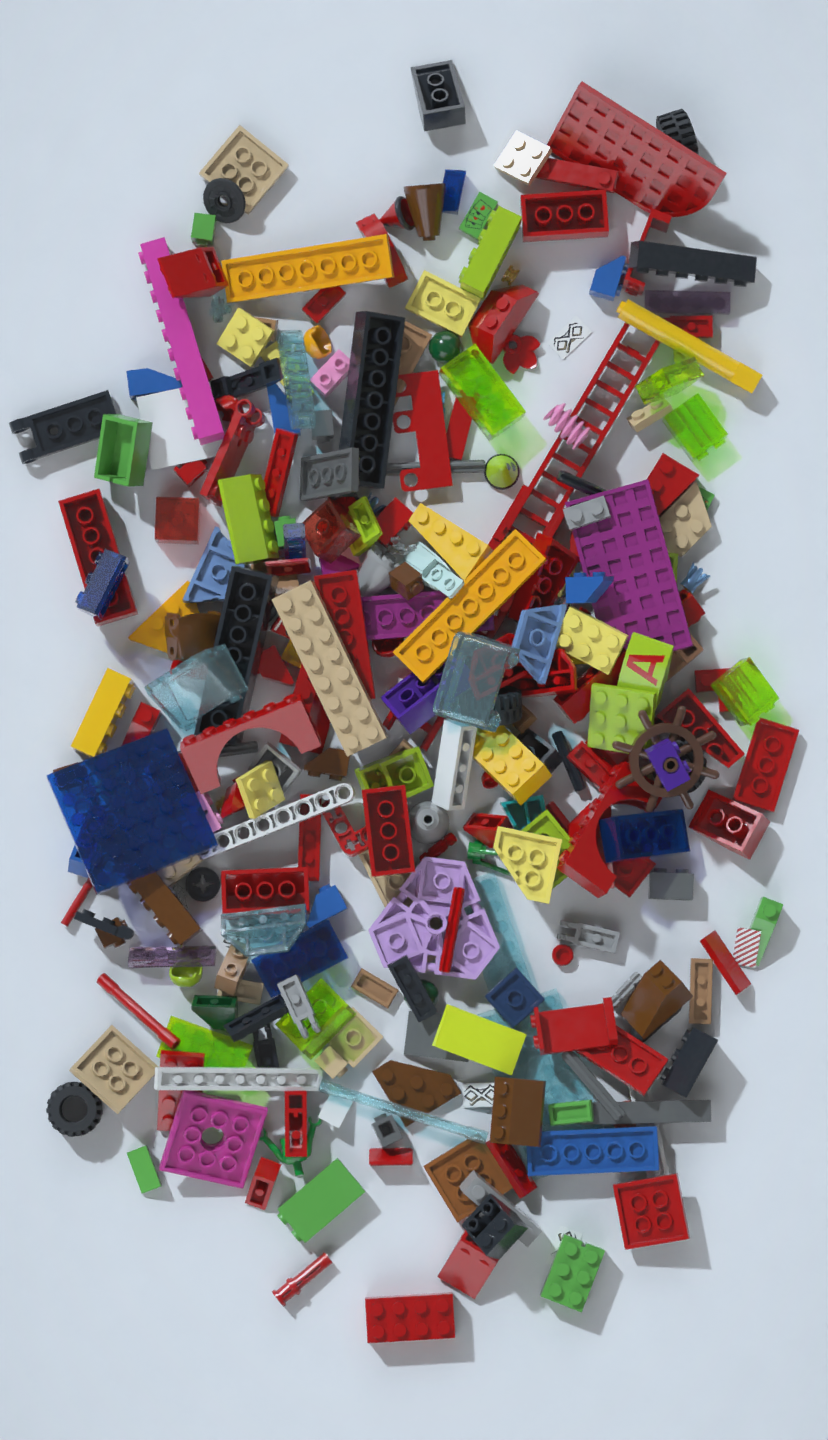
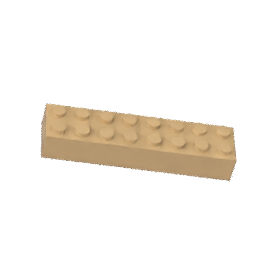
M310 580L273 598L272 602L347 757L388 738L386 730L314 581Z

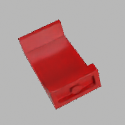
M652 208L640 241L646 240L650 227L667 233L672 216ZM628 268L622 288L626 289L625 292L632 296L639 294L642 296L646 283L632 278L634 269Z
M612 997L603 998L602 1004L539 1012L538 1007H534V1015H530L531 1026L536 1028L537 1036H533L534 1047L539 1049L540 1055L618 1045Z

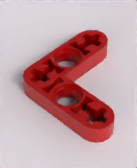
M330 799L323 802L322 807H327L330 804ZM341 806L334 809L338 817L335 820L330 812L322 813L345 855L354 857L368 850V841L364 838L366 826L354 832ZM338 823H345L347 825V830L344 833L336 832L335 828ZM358 836L361 837V840L365 845L361 846V843L357 838ZM348 842H352L353 844L359 842L354 846L355 850L351 851L350 848L346 850V848L348 847Z

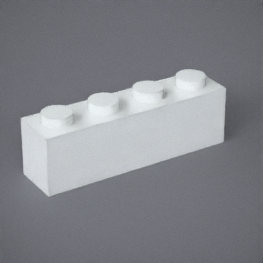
M462 719L444 720L432 803L446 810L465 809L477 725Z

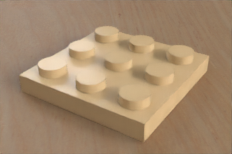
M239 125L203 167L199 175L208 183L217 178H226L236 183L245 197L246 207L244 212L249 215L287 170L289 164Z
M111 1025L69 1071L115 1113L119 1114L155 1075V1067L159 1066Z

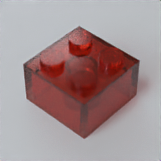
M156 497V543L199 544L201 508L199 498Z
M328 498L299 525L314 554L330 564L361 536L346 508L331 498Z

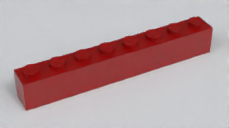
M683 589L679 592L689 628L700 621L705 611L694 596ZM622 648L609 675L594 667H590L577 678V690L574 693L560 694L553 699L571 722L575 724L583 720L587 713L590 712L591 687L593 683L617 686L627 649Z

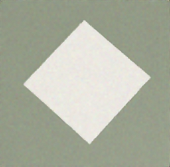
M179 388L136 397L141 420L153 422L148 451L152 470L216 456L222 439L205 445H200L199 439L194 440L191 427L195 425L193 419L188 420L185 408L189 407L187 400H182Z

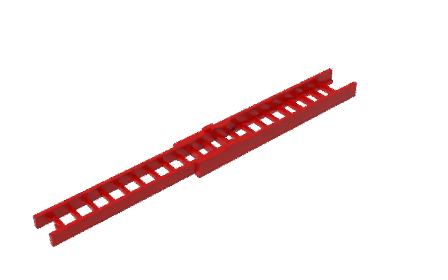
M624 323L570 417L578 415L584 403L610 417L607 424L601 430L582 418H577L576 423L584 421L583 427H590V431L599 435L592 449L583 443L577 447L588 453L581 467L556 453L561 442L568 439V437L562 439L560 437L562 431L560 432L530 485L527 487L523 484L488 545L493 550L504 541L508 532L512 533L515 529L533 545L535 540L533 537L513 526L519 514L545 528L542 532L543 535L551 538L554 537L565 518L563 512L565 502H568L575 489L557 481L556 477L546 472L545 469L551 459L554 458L578 472L576 476L582 478L658 349L659 341L655 340L646 357L640 355V352L620 343L630 326L628 323ZM616 349L642 363L635 376L610 362ZM606 367L631 381L624 394L599 380ZM595 385L621 399L614 412L588 398ZM541 476L567 490L560 503L534 489ZM530 495L556 509L549 522L523 508ZM499 611L497 616L494 615L495 630L488 631L486 634L482 632L474 633V635L483 639L481 643L492 642L509 611L503 614ZM468 656V658L471 659L468 664V667L471 670L473 656ZM458 698L437 713L438 717L433 725L426 722L420 727L421 730L428 733L419 747L425 752L428 751ZM391 711L383 722L384 728L389 731L396 721V717Z

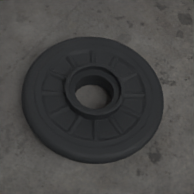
M217 178L209 182L205 187L203 193L204 206L210 215H216L217 221L233 223L242 217L246 201L242 190L236 183L226 178ZM220 196H225L228 199V206L221 203Z

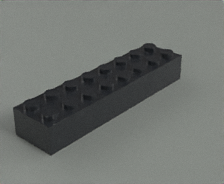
M370 311L356 312L339 450L359 448V486L384 489L405 317Z
M241 566L231 567L194 735L203 733V730L208 727H219L228 719L234 718L236 720L241 718L243 714L249 711L273 607L272 599L275 598L278 585V575ZM244 731L233 736L227 743L232 745L242 744Z

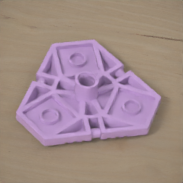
M425 856L415 868V872L409 876L399 889L401 892L398 896L392 898L369 928V934L383 968H388L387 965L407 954L416 972L425 973V971H430L436 975L476 980L500 949L499 943L485 910L481 909L479 904L481 900L465 862ZM454 887H460L465 889L452 966L450 973H444L439 971L452 894ZM407 897L413 901L409 908L403 904ZM471 905L474 913L466 915L464 908ZM434 917L440 918L443 923L442 927L438 930H434L430 926V920ZM427 956H436V962H427Z

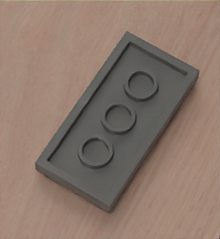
M347 448L301 458L300 500L311 501L358 492L359 448Z

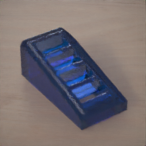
M304 523L284 524L285 560L306 558Z

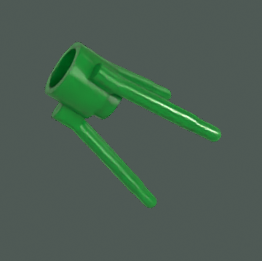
M475 840V843L469 842L467 859L473 860L472 864H479L511 876L508 870L481 860L485 859L486 854L498 856L495 850H486L485 844L479 840Z

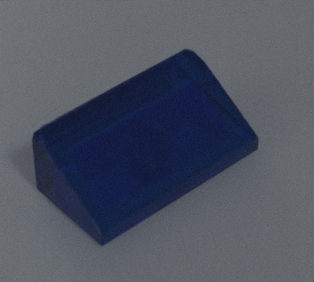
M445 169L443 183L446 185L444 213L458 215L466 171Z

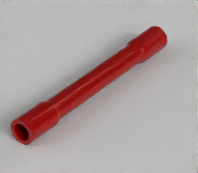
M106 973L98 977L97 984L107 993L114 996L150 1028L170 1049L174 1050L179 1046L181 1040L124 992Z

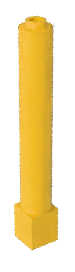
M629 299L626 302L621 301L616 310L619 313L617 318L749 393H753L763 376Z

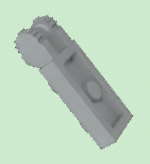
M560 920L562 927L576 929L574 937L557 933V939L609 953H616L620 932L583 923L575 924Z
M294 975L278 983V988L293 1022L297 1024L304 1039L309 1037V1032L302 1022L308 1018L313 1030L316 1033L320 1032L321 1027L314 1016L316 1014L299 976Z

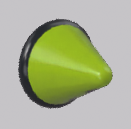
M497 454L486 462L484 476L488 484L498 490L509 489L518 481L520 475L519 465L511 456Z

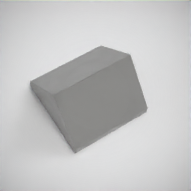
M267 742L248 770L250 771L266 760L272 761L284 794L301 774L302 770L270 742Z

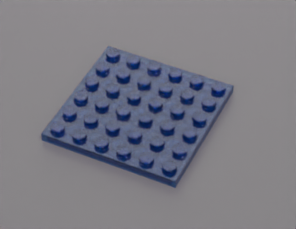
M167 728L46 775L96 895L218 847L216 838Z

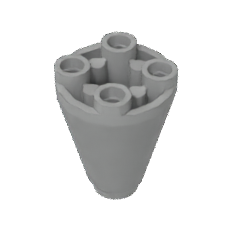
M376 544L369 548L358 571L361 597L377 596L391 586L389 572L400 565L395 563L396 558L387 551L383 554V550Z

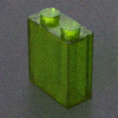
M693 357L659 369L635 387L644 405L680 393L704 377V374L696 358Z
M699 393L662 419L664 425L691 462L696 459L698 462L709 455L708 450L713 447L718 449L726 443L725 438H727L728 433Z
M750 657L740 659L711 684V687L740 726L748 724L752 726L760 720L759 716L763 712L767 713L775 707L774 703L780 699Z

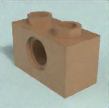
M232 941L217 973L214 988L235 995L250 963L253 948Z

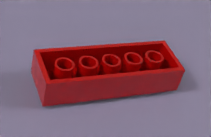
M96 489L59 500L58 503L96 626L99 627L138 615L101 490Z

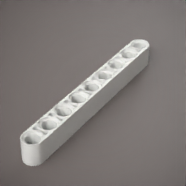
M338 784L191 844L203 861L350 803L355 798V789L350 784ZM343 787H347L350 790V796L347 799H342L339 795ZM323 795H327L330 798V804L327 807H322L319 803ZM303 803H307L310 806V812L307 815H302L299 811ZM283 811H287L290 815L287 823H282L279 820V815ZM263 819H267L270 823L267 831H262L259 828V823ZM243 827L249 829L250 834L247 839H242L239 835V831ZM223 835L228 836L230 840L227 847H222L219 843ZM203 843L208 844L210 849L206 855H202L199 851Z

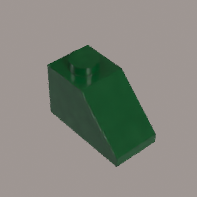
M194 995L191 1010L213 1029L225 1031L224 1025L239 1017L238 996Z

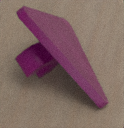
M318 544L316 547L322 575L356 570L360 567L359 563L321 544Z

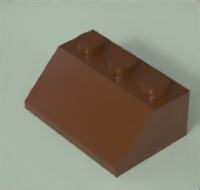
M495 1077L490 1143L541 1147L546 1081Z

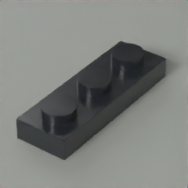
M407 954L387 965L418 1022L438 1013L435 1004Z
M280 994L225 1024L224 1029L232 1041L236 1042L254 1031L265 1027V1025L283 1017L289 1013V1010Z

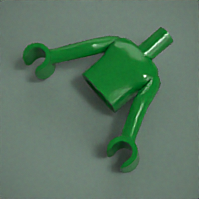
M311 1116L308 1118L310 1127L307 1134V1157H285V1138L280 1139L281 1153L279 1148L268 1137V1132L264 1128V1136L259 1138V1141H263L281 1163L293 1165L296 1177L302 1176L304 1172L301 1162L311 1156L316 1127L320 1126L323 1122L320 1118L317 1123H312Z

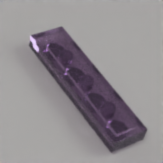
M645 290L644 308L652 313L730 315L731 292Z
M206 945L188 947H133L129 950L128 968L215 966L217 950L216 946Z

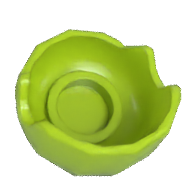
M184 956L175 959L173 967H170L169 970L170 980L182 988L193 987L202 978V963L195 957Z

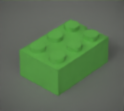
M103 414L94 478L128 487L143 486L153 422L121 414Z
M563 1233L540 1296L582 1312L605 1250L587 1242L584 1245L585 1247L581 1246L582 1240Z

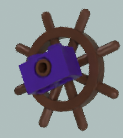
M684 706L678 708L673 723H658L652 725L646 711L640 710L638 717L645 729L636 737L632 745L620 741L612 743L614 749L629 753V768L631 774L618 780L615 786L621 789L636 781L643 790L650 794L646 806V812L649 814L654 812L658 797L666 798L678 795L681 797L685 807L691 810L694 804L687 791L693 787L700 775L717 779L720 776L718 771L703 767L704 757L701 748L702 745L714 740L716 733L710 731L696 739L689 730L682 727L686 713ZM670 733L669 738L662 741L658 734ZM678 735L686 739L688 744L679 748L676 743ZM650 739L653 746L643 749L644 744ZM691 751L693 752V763L680 760V757ZM639 757L649 759L651 763L639 768ZM656 771L657 775L654 784H651L644 776Z

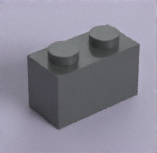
M654 868V872L649 873L648 899L693 900L694 874L689 873V869H676V873H667V869Z

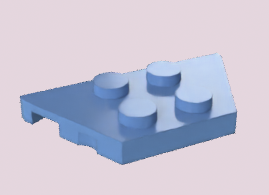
M216 526L182 601L184 603L224 601L231 567L246 566V564H235L231 541H228Z
M566 604L521 611L510 652L538 684H546L566 612Z

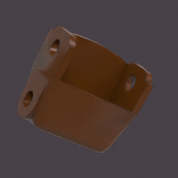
M208 611L207 613H194L182 617L178 613H167L165 616V637L169 659L172 661L211 660L221 613L218 611Z

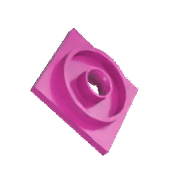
M183 1090L159 1170L243 1189L266 1119L267 1107L193 1090ZM210 1127L223 1131L221 1140L215 1144L206 1143L202 1139L203 1132Z

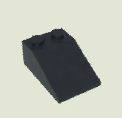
M452 60L411 67L424 132L466 124L465 105Z

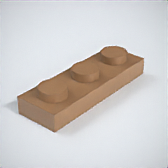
M690 958V993L693 997L689 1000V1024H711L712 959Z

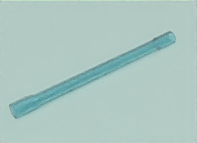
M322 1079L318 1090L325 1094L345 1098L451 1132L484 1145L488 1136L487 1131L458 1124L380 1099Z

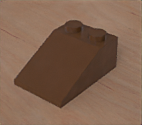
M659 960L644 973L621 1015L645 1039L686 1004L693 995L684 983Z

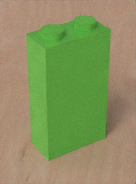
M337 1158L277 1209L280 1212L277 1216L284 1225L290 1224L294 1229L291 1233L299 1242L303 1240L306 1243L366 1191L339 1158Z

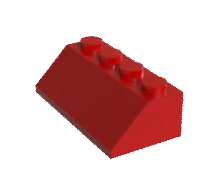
M301 664L293 694L298 695L301 693L321 739V746L310 750V752L321 754L331 722L303 664ZM281 733L279 743L297 748L287 736Z
M308 867L221 871L222 914L224 918L310 914Z

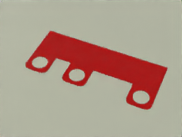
M438 370L398 375V379H402L406 383V389L401 393L396 392V397L411 396L413 410L394 413V431L398 434L416 432L420 468L406 469L400 472L401 488L403 491L408 492L453 486ZM401 415H406L411 420L410 426L406 429H402L397 425V419ZM409 473H413L418 477V482L413 487L407 486L404 482L405 476Z

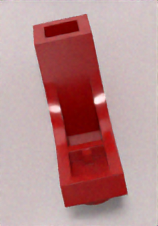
M375 213L356 222L363 238L388 234ZM389 237L394 277L384 279L390 289L408 280V277Z

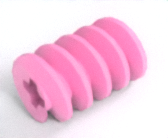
M566 403L556 405L543 420L550 418L548 425L553 426L556 424L554 431L556 433L562 431L560 437L562 439L568 437L566 443L568 445L574 443L572 449L575 450L587 438L590 427L582 429L584 421L576 423L578 415L570 417L572 409L563 410Z

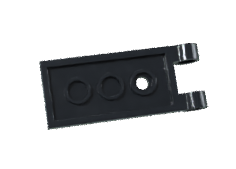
M106 390L11 421L9 426L12 434H18L31 428L37 446L19 453L22 464H28L40 458L100 439L103 414H116L109 391ZM56 427L58 433L52 435L50 433L51 428Z

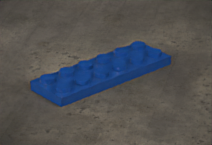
M657 1126L542 1131L541 1147L526 1146L528 1176L659 1170Z

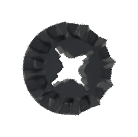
M199 867L191 871L187 876L186 890L194 900L206 902L218 894L220 879L212 869ZM201 875H203L205 882L213 883V885L206 886L205 894L201 891V887L193 886L200 883Z

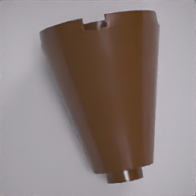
M445 183L404 187V194L418 237H423V241L436 240L435 236L440 235L446 192Z

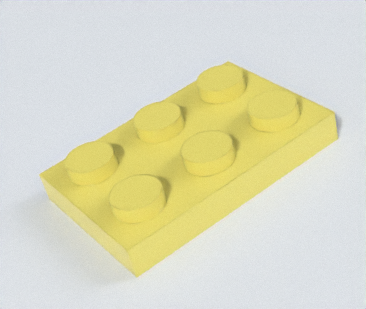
M424 270L405 306V310L462 338L481 302V298Z
M570 606L563 619L556 648L564 649L566 653L609 675L629 635Z

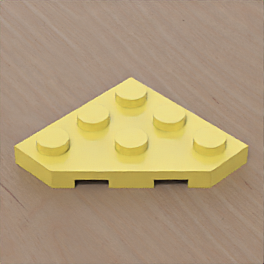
M497 826L493 849L527 900L549 904L562 839Z

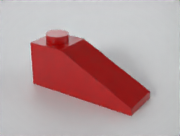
M140 702L116 757V763L119 764L124 759H128L136 769L162 715L160 710Z
M285 1091V1157H307V1091Z

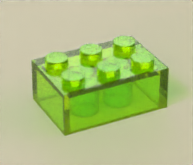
M322 978L306 992L316 1014L314 1016L321 1027L320 1032L316 1033L313 1030L308 1018L302 1021L309 1032V1037L304 1039L297 1024L293 1022L290 1013L285 1014L275 1024L310 1060L357 1014Z

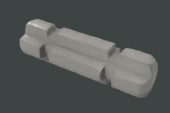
M634 972L630 980H627L617 990L616 995L612 996L613 1008H618L622 1004L621 1001L625 1000L635 990V986L638 985L642 978L638 972Z

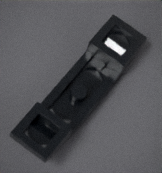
M279 358L260 363L258 367L232 376H223L209 381L214 400L225 395L237 398L262 390L281 381L283 375Z

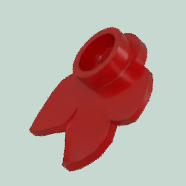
M513 334L503 349L505 352L503 363L506 369L511 374H515L519 366L526 369L536 368L537 358L533 351L540 346V342L530 335L520 337ZM515 342L517 344V347L515 349H511L509 347V343Z

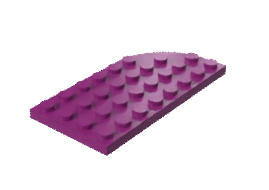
M643 480L565 502L566 508L604 496L611 515L610 518L572 530L583 573H587V577H593L592 572H606V576H614V581L596 603H592L596 619L629 635L623 646L625 649L628 648L633 632L673 645V652L692 647V639L649 480Z

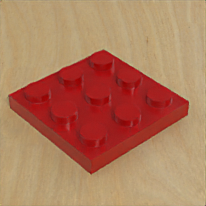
M678 1173L613 1184L625 1250L690 1239Z

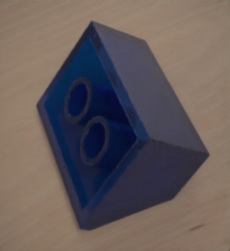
M107 549L103 553L100 552L94 563L97 566L93 573L90 572L85 580L87 586L84 592L80 591L75 601L78 604V610L101 621L130 564L127 557Z

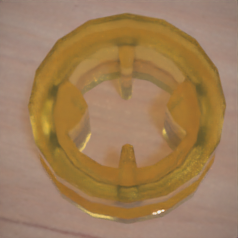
M510 265L501 281H506L508 286H511L520 270H514L513 265Z

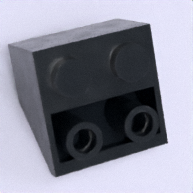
M489 1194L462 1224V1227L486 1256L499 1260L528 1229L520 1217L493 1194Z

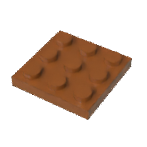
M479 1132L423 1166L457 1223L471 1215L478 1207L459 1187L473 1170L501 1194H505L513 1189Z

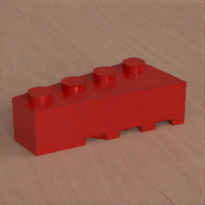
M662 453L647 478L651 486L658 516L664 513L699 477V474Z
M538 532L533 546L547 561L516 592L508 617L517 623L519 622L522 610L553 606L558 593L566 583L565 577L571 575L580 559L555 539Z
M689 688L656 715L664 723H673L678 708L684 706L686 713L682 727L689 730L696 739L710 731L716 733L714 740L701 746L704 752L727 768H730L745 755Z

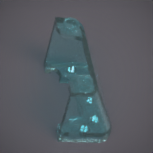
M458 632L452 640L434 701V714L489 732H496L501 722L499 713L493 710L505 669H511L517 665L520 649L479 634Z
M225 644L204 650L192 656L144 687L148 696L180 730L185 729V731L195 728L199 717L224 702L230 701L232 704L243 698L241 694L248 691Z

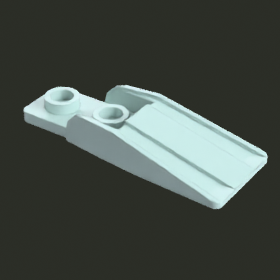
M420 541L399 562L400 565L403 562L408 563L422 574L423 584L441 591L449 598H453L465 584L462 579L453 574L454 572L438 555Z

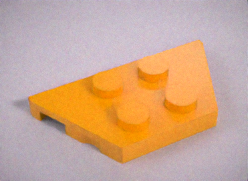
M187 580L128 639L167 653L165 637V616L167 613H178L180 617L199 613L197 603H184L182 601L190 582Z

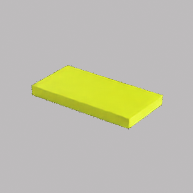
M447 1004L432 1046L512 1075L527 1034Z

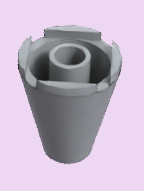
M432 801L420 802L409 811L411 837L419 843H436L443 839L448 832L449 816L446 810L433 804ZM424 817H431L432 822L429 824L425 823Z

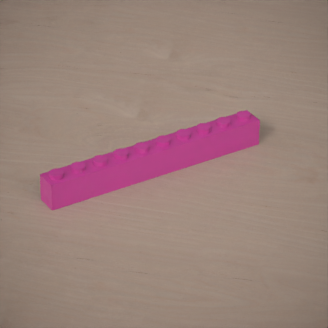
M165 237L140 244L142 252H138L141 264H146L148 269L144 274L147 284L152 283L154 289L150 291L153 303L158 302L159 310L155 311L159 323L164 322L165 329L161 331L164 341L170 342L171 348L167 349L170 360L175 361L177 368L173 370L176 380H181L183 385L179 390L182 400H187L189 405L185 410L188 420L193 419L195 425L191 427L194 440L199 439L200 445L221 440L225 436L184 299L172 298L164 275L160 271L157 259L170 255Z

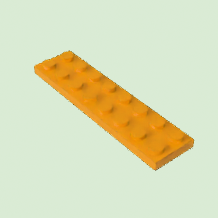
M388 234L221 260L222 270L229 285L225 288L227 303L394 277Z
M515 529L464 580V586L453 598L447 597L393 653L425 683L547 559Z

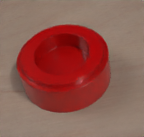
M566 944L557 945L552 951V959L559 966H566L573 960V950Z

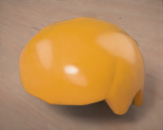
M320 325L312 327L305 332L303 347L310 357L322 359L332 352L330 339Z

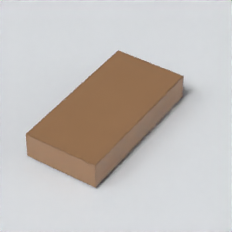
M361 968L351 985L352 988L387 1009L399 991Z

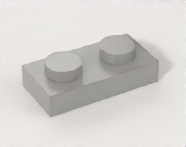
M604 496L563 509L570 531L611 517Z

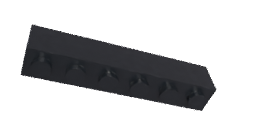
M639 240L631 242L628 268L636 269V273L642 274L655 271L657 276H668L670 273L675 274V278L688 279V276L695 277V281L707 282L708 279H714L716 284H727L728 281L734 282V286L746 287L748 283H755L757 257Z

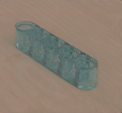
M280 330L277 336L291 429H314L316 415L303 333L301 330Z

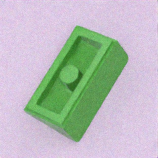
M145 1145L127 1152L141 1193L161 1187L162 1184L148 1146Z

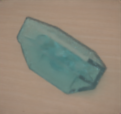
M306 904L221 915L222 937L245 957L288 952L307 926Z

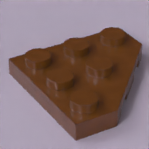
M392 1060L372 1071L405 1127L461 1094L450 1074Z

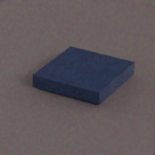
M517 967L484 996L513 1029L534 1011V1007H538L546 1000Z

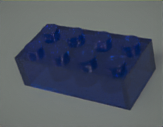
M683 809L613 816L599 820L605 863L672 856L690 852Z
M328 919L251 959L271 999L281 994L278 983L294 975H298L303 983L349 958Z

